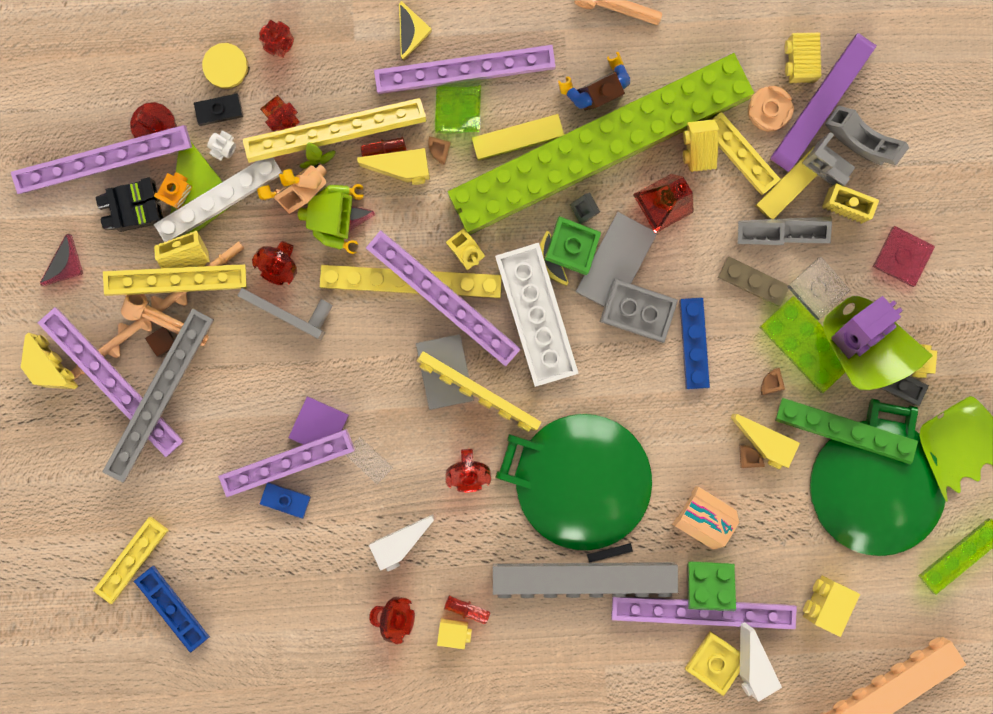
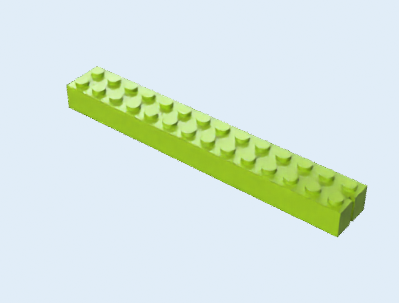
M732 53L447 191L456 213L459 214V219L469 235H472L686 131L688 122L709 120L720 112L723 113L748 101L753 96L754 91L735 53Z

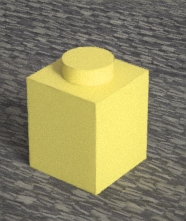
M441 618L437 646L465 649V643H470L472 629H467L468 622Z

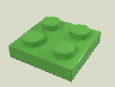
M559 216L544 260L587 275L590 271L601 232Z
M689 561L687 564L688 609L735 611V564Z

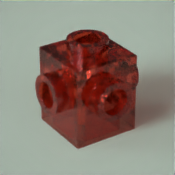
M270 20L259 32V40L263 45L262 49L273 56L277 54L284 58L294 42V38L289 31L290 27L281 21L275 23Z
M278 95L260 109L268 118L265 123L273 132L296 127L300 123L295 116L298 113L290 102L285 104Z

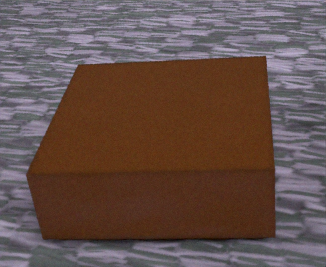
M161 327L145 338L157 357L167 353L175 341L169 330Z

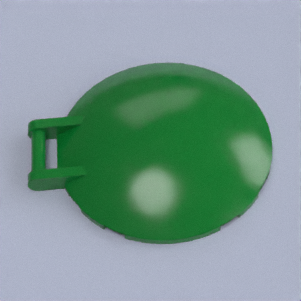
M871 399L867 418L864 421H860V423L917 440L918 444L911 464L830 439L819 451L810 476L811 502L823 528L841 545L866 555L887 556L898 554L911 549L923 541L932 532L941 518L946 501L924 453L919 436L920 433L915 430L918 407H903L881 403L878 399ZM879 411L906 416L905 423L878 418ZM930 452L933 461L937 466V458Z
M575 414L552 421L538 431L530 441L509 434L507 439L509 443L500 471H497L495 478L516 484L519 503L524 515L533 528L547 540L573 550L600 549L623 539L641 521L649 505L652 492L651 467L639 441L621 424L598 415ZM519 444L524 446L515 476H512L508 473L517 445Z

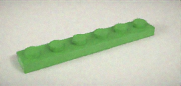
M782 398L775 419L777 422L907 464L913 462L918 444L917 440Z

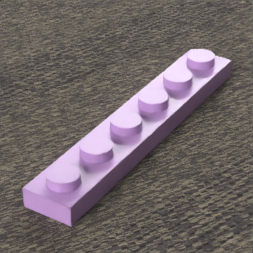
M345 429L221 474L218 477L227 498L354 452L355 448L348 430Z

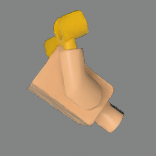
M321 164L310 165L295 177L292 169L284 170L283 174H279L282 185L285 187L271 192L269 185L257 188L258 196L261 200L274 198L290 214L307 204L326 184L324 176L327 171Z

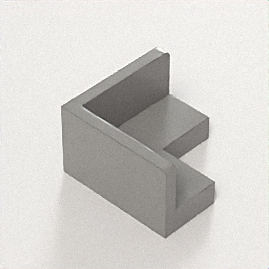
M829 132L817 142L802 163L832 186L836 183L845 186L850 180L849 176L855 167L826 146L834 136L833 133Z

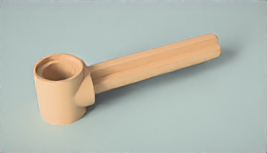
M627 0L574 1L577 6L584 9H593L595 5H599L654 25H659L662 18L661 12Z
M145 294L126 295L121 308V314L124 318L134 321L144 317L176 334L180 332L184 323L148 306L149 301H147ZM205 335L200 346H204L206 344L209 337L208 335Z

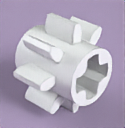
M223 130L220 135L214 133L207 145L211 149L210 154L221 161L223 157L230 158L236 148V143L232 142L234 137Z

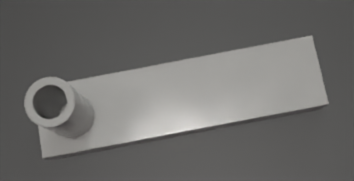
M241 288L238 297L322 340L325 332L321 330V327L333 306L330 303L321 299L307 323Z

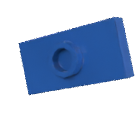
M268 482L260 505L303 519L311 496Z

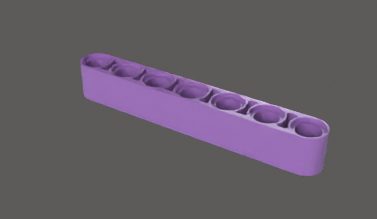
M859 33L854 36L771 156V161L787 172L794 167L876 48V44Z

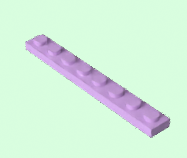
M546 45L374 70L377 93L384 94L554 70L556 66L553 46Z
M186 125L12 171L11 176L17 194H23L190 149L192 144Z
M380 230L366 247L368 251L504 366H507L521 350L519 346L385 232Z
M54 307L37 323L131 420L143 397L58 308ZM160 417L149 437L150 442L165 457L169 456L184 442L162 417Z
M626 596L620 598L612 597L611 619L617 621L741 627V624L745 622L749 626L756 628L796 629L797 606L736 602L735 611L688 609V599Z

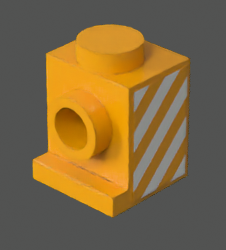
M175 172L174 176L167 173L154 197L179 209L183 206L192 186L187 183L188 178L177 172ZM174 184L176 186V189L173 192H170Z

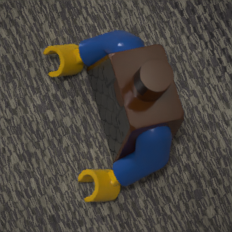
M616 52L617 57L614 59H610L609 56L607 57L611 69L614 70L613 72L579 89L573 88L570 77H565V83L558 81L561 94H567V97L576 107L584 109V111L597 108L624 95L623 89L630 85V77L624 67L620 53Z

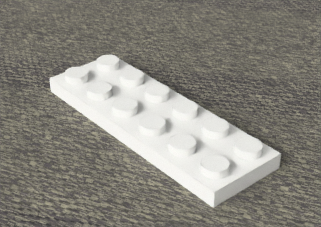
M539 243L495 256L535 387L579 374Z

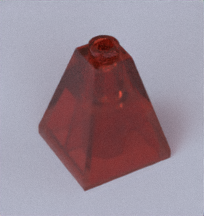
M669 174L633 194L655 234L694 212L693 192L683 176Z

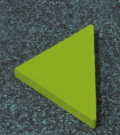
M192 142V148L178 152L176 172L188 178L187 183L192 186L183 206L223 182ZM171 206L170 214L178 209ZM224 211L212 217L211 219L199 225L198 227L194 228L190 232H199L210 222H212L215 218L221 215Z

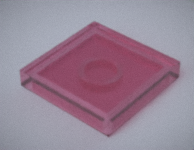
M893 226L872 267L911 287H915L935 246Z

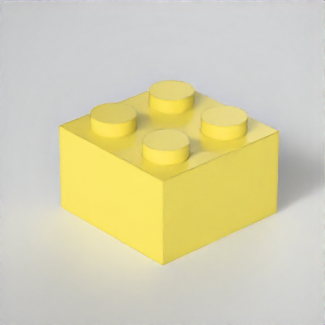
M822 575L814 583V593L811 600H807L804 605L803 617L816 626L841 637L860 594Z

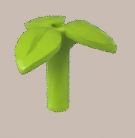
M308 142L306 158L310 161L300 164L299 167L306 169L310 165L315 166L319 162L326 164L334 157L336 151L332 150L322 155L320 148Z

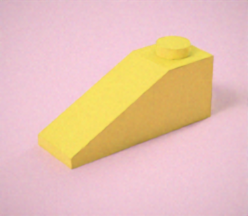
M425 148L357 157L360 167L405 182H412V185L424 184L425 180L430 179Z
M732 414L731 419L759 454L769 460L768 465L779 470L781 467L789 468L800 444L799 442L739 414Z

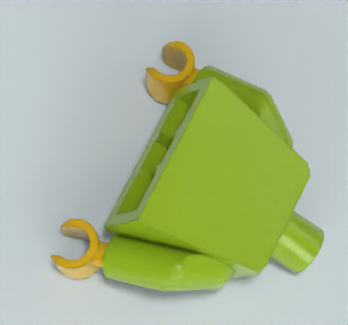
M355 184L352 188H349L346 185H329L319 191L308 202V208H299L298 219L306 221V229L312 230L313 236L323 245L340 250L344 248L349 254H355L356 252L349 251L348 245L350 243L358 245V243L354 240L345 242L344 239H348L352 197L355 200H361L364 195L355 194L354 191L356 189L363 190V186Z

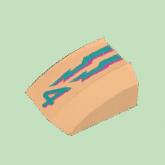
M695 486L691 492L692 495L672 525L713 550L724 547L739 524L737 511L700 487Z

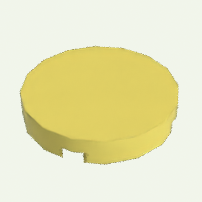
M219 43L205 53L202 68L205 77L214 86L221 89H232L243 82L245 75L248 73V61L244 53L237 46L229 43Z

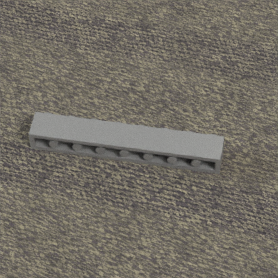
M675 562L493 564V595H498V598H511V594H521V598H534V594H543L544 598H556L557 594H566L568 598H579L580 594H589V597L600 598L603 597V594H612V597L620 598L626 597V594L635 593V597H649V593H658L659 597H672V593H678V565Z

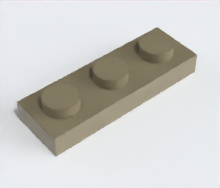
M727 257L718 278L777 307L781 306L790 287L732 257Z

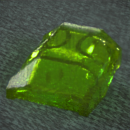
M481 85L470 87L441 86L436 88L435 133L480 132Z

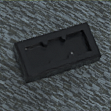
M238 93L194 102L199 126L244 117Z

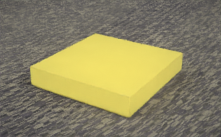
M709 631L684 669L724 696L740 673V651Z

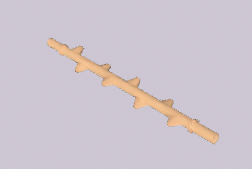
M238 241L222 255L219 254V257L207 266L227 264L231 258L244 249V246ZM172 292L165 299L154 295L151 297L152 308L163 312L175 302L183 306L188 304L187 292ZM142 317L130 326L119 323L118 335L98 351L104 357L107 354L115 358L120 357L119 345L140 329L150 332L152 330V321ZM78 365L71 370L75 377L73 380L81 374H85Z

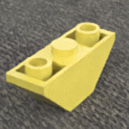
M28 332L24 339L21 369L32 384L45 388L76 389L78 385L73 380L75 378L73 373L64 368L61 364V357L49 348L48 345L50 343L42 335Z

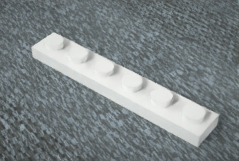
M274 157L256 161L156 222L154 226L164 242L181 237L257 191V188L275 180L283 172Z

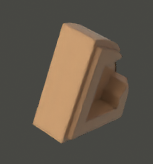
M429 136L428 145L431 155L436 161L445 165L451 142Z
M780 368L771 370L764 377L761 384V395L785 390Z
M739 445L741 468L765 467L763 458L755 449L750 446Z

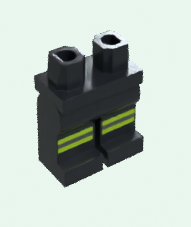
M150 177L141 179L139 182L105 189L106 193L95 197L100 210L110 208L111 215L101 217L100 219L102 228L105 230L124 232L153 226L164 218L161 204L157 202L160 200L154 197V194L158 192L156 183Z

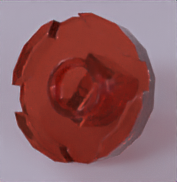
M156 102L145 103L138 107L132 114L130 128L134 138L177 127L173 113L163 104Z
M281 241L277 248L271 246L259 248L252 258L254 269L258 267L262 272L260 276L270 283L283 285L284 282H288L290 284L297 274V266L290 258L294 246Z
M461 449L462 462L451 465L445 473L447 486L449 488L455 486L459 492L482 490V485L487 484L488 486L492 480L490 468L484 463L473 460V449Z
M392 597L385 606H375L369 614L370 623L375 627H380L381 636L388 643L401 644L404 642L402 639L405 634L410 635L412 631L415 612L410 609L409 604H412V602L405 597ZM380 611H382L381 616H380V623H379V622H378V619H377V616H378V613H379Z

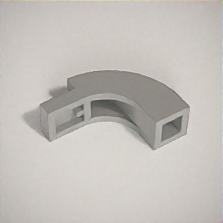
M837 106L825 123L834 136L845 146L861 157L881 166L884 162L897 165L909 149L905 141L884 136L871 129L854 109Z

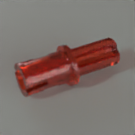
M404 137L386 141L381 139V142L362 145L360 149L362 157L406 151Z
M450 595L444 607L445 610L463 616V619L467 617L482 624H486L490 617L489 611L472 605L471 601L467 603Z

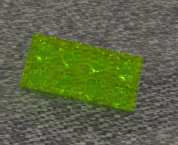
M791 296L759 326L820 393H824L845 373L844 368L826 338L823 326L795 296Z

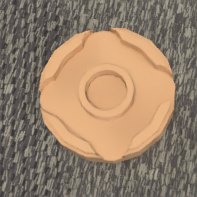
M777 86L761 88L750 99L748 116L758 129L767 132L777 131L783 128L792 118L794 112L792 98L783 88Z

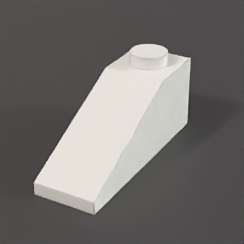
M433 514L370 543L369 547L380 571L385 568L387 571H391L400 566L399 562L402 561L434 521L435 517Z
M744 622L741 624L740 676L744 682L741 686L748 696L752 695L759 702L782 688L755 630Z

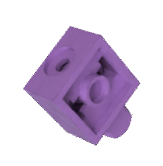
M881 296L849 320L831 339L848 359L855 354L860 357L897 327L894 323L901 318L899 314L903 310L901 307L895 310L893 307L897 303L894 300L889 303Z

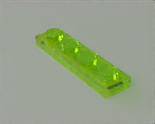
M990 518L986 519L918 575L933 594L937 595L993 548V520Z

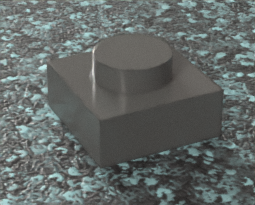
M591 193L584 194L570 204L580 224L587 222L600 213Z

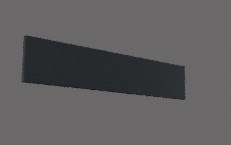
M631 543L590 553L587 556L590 563L633 552Z

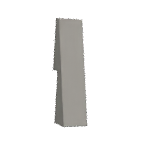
M830 216L742 220L738 222V244L784 245V242L831 243L832 218Z

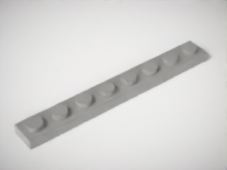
M192 308L103 469V473L123 483L126 481L214 319Z

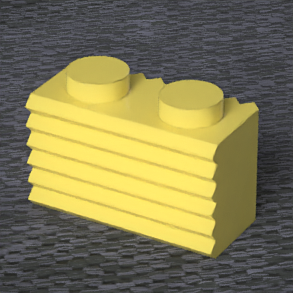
M792 33L788 40L785 41V54H789V62L785 66V75L789 76V83H815L821 78L820 33Z
M715 119L687 123V131L683 132L684 144L687 145V150H683V162L688 164L691 172L717 168L719 128Z
M836 183L828 189L822 208H826L827 211L831 210V213H839L840 216L843 215L848 217V219L851 218L852 221H860L862 224L873 218L879 200Z
M198 231L190 232L185 236L182 235L176 239L173 238L168 242L154 246L155 259L161 269L203 267L206 263L210 262L208 250Z

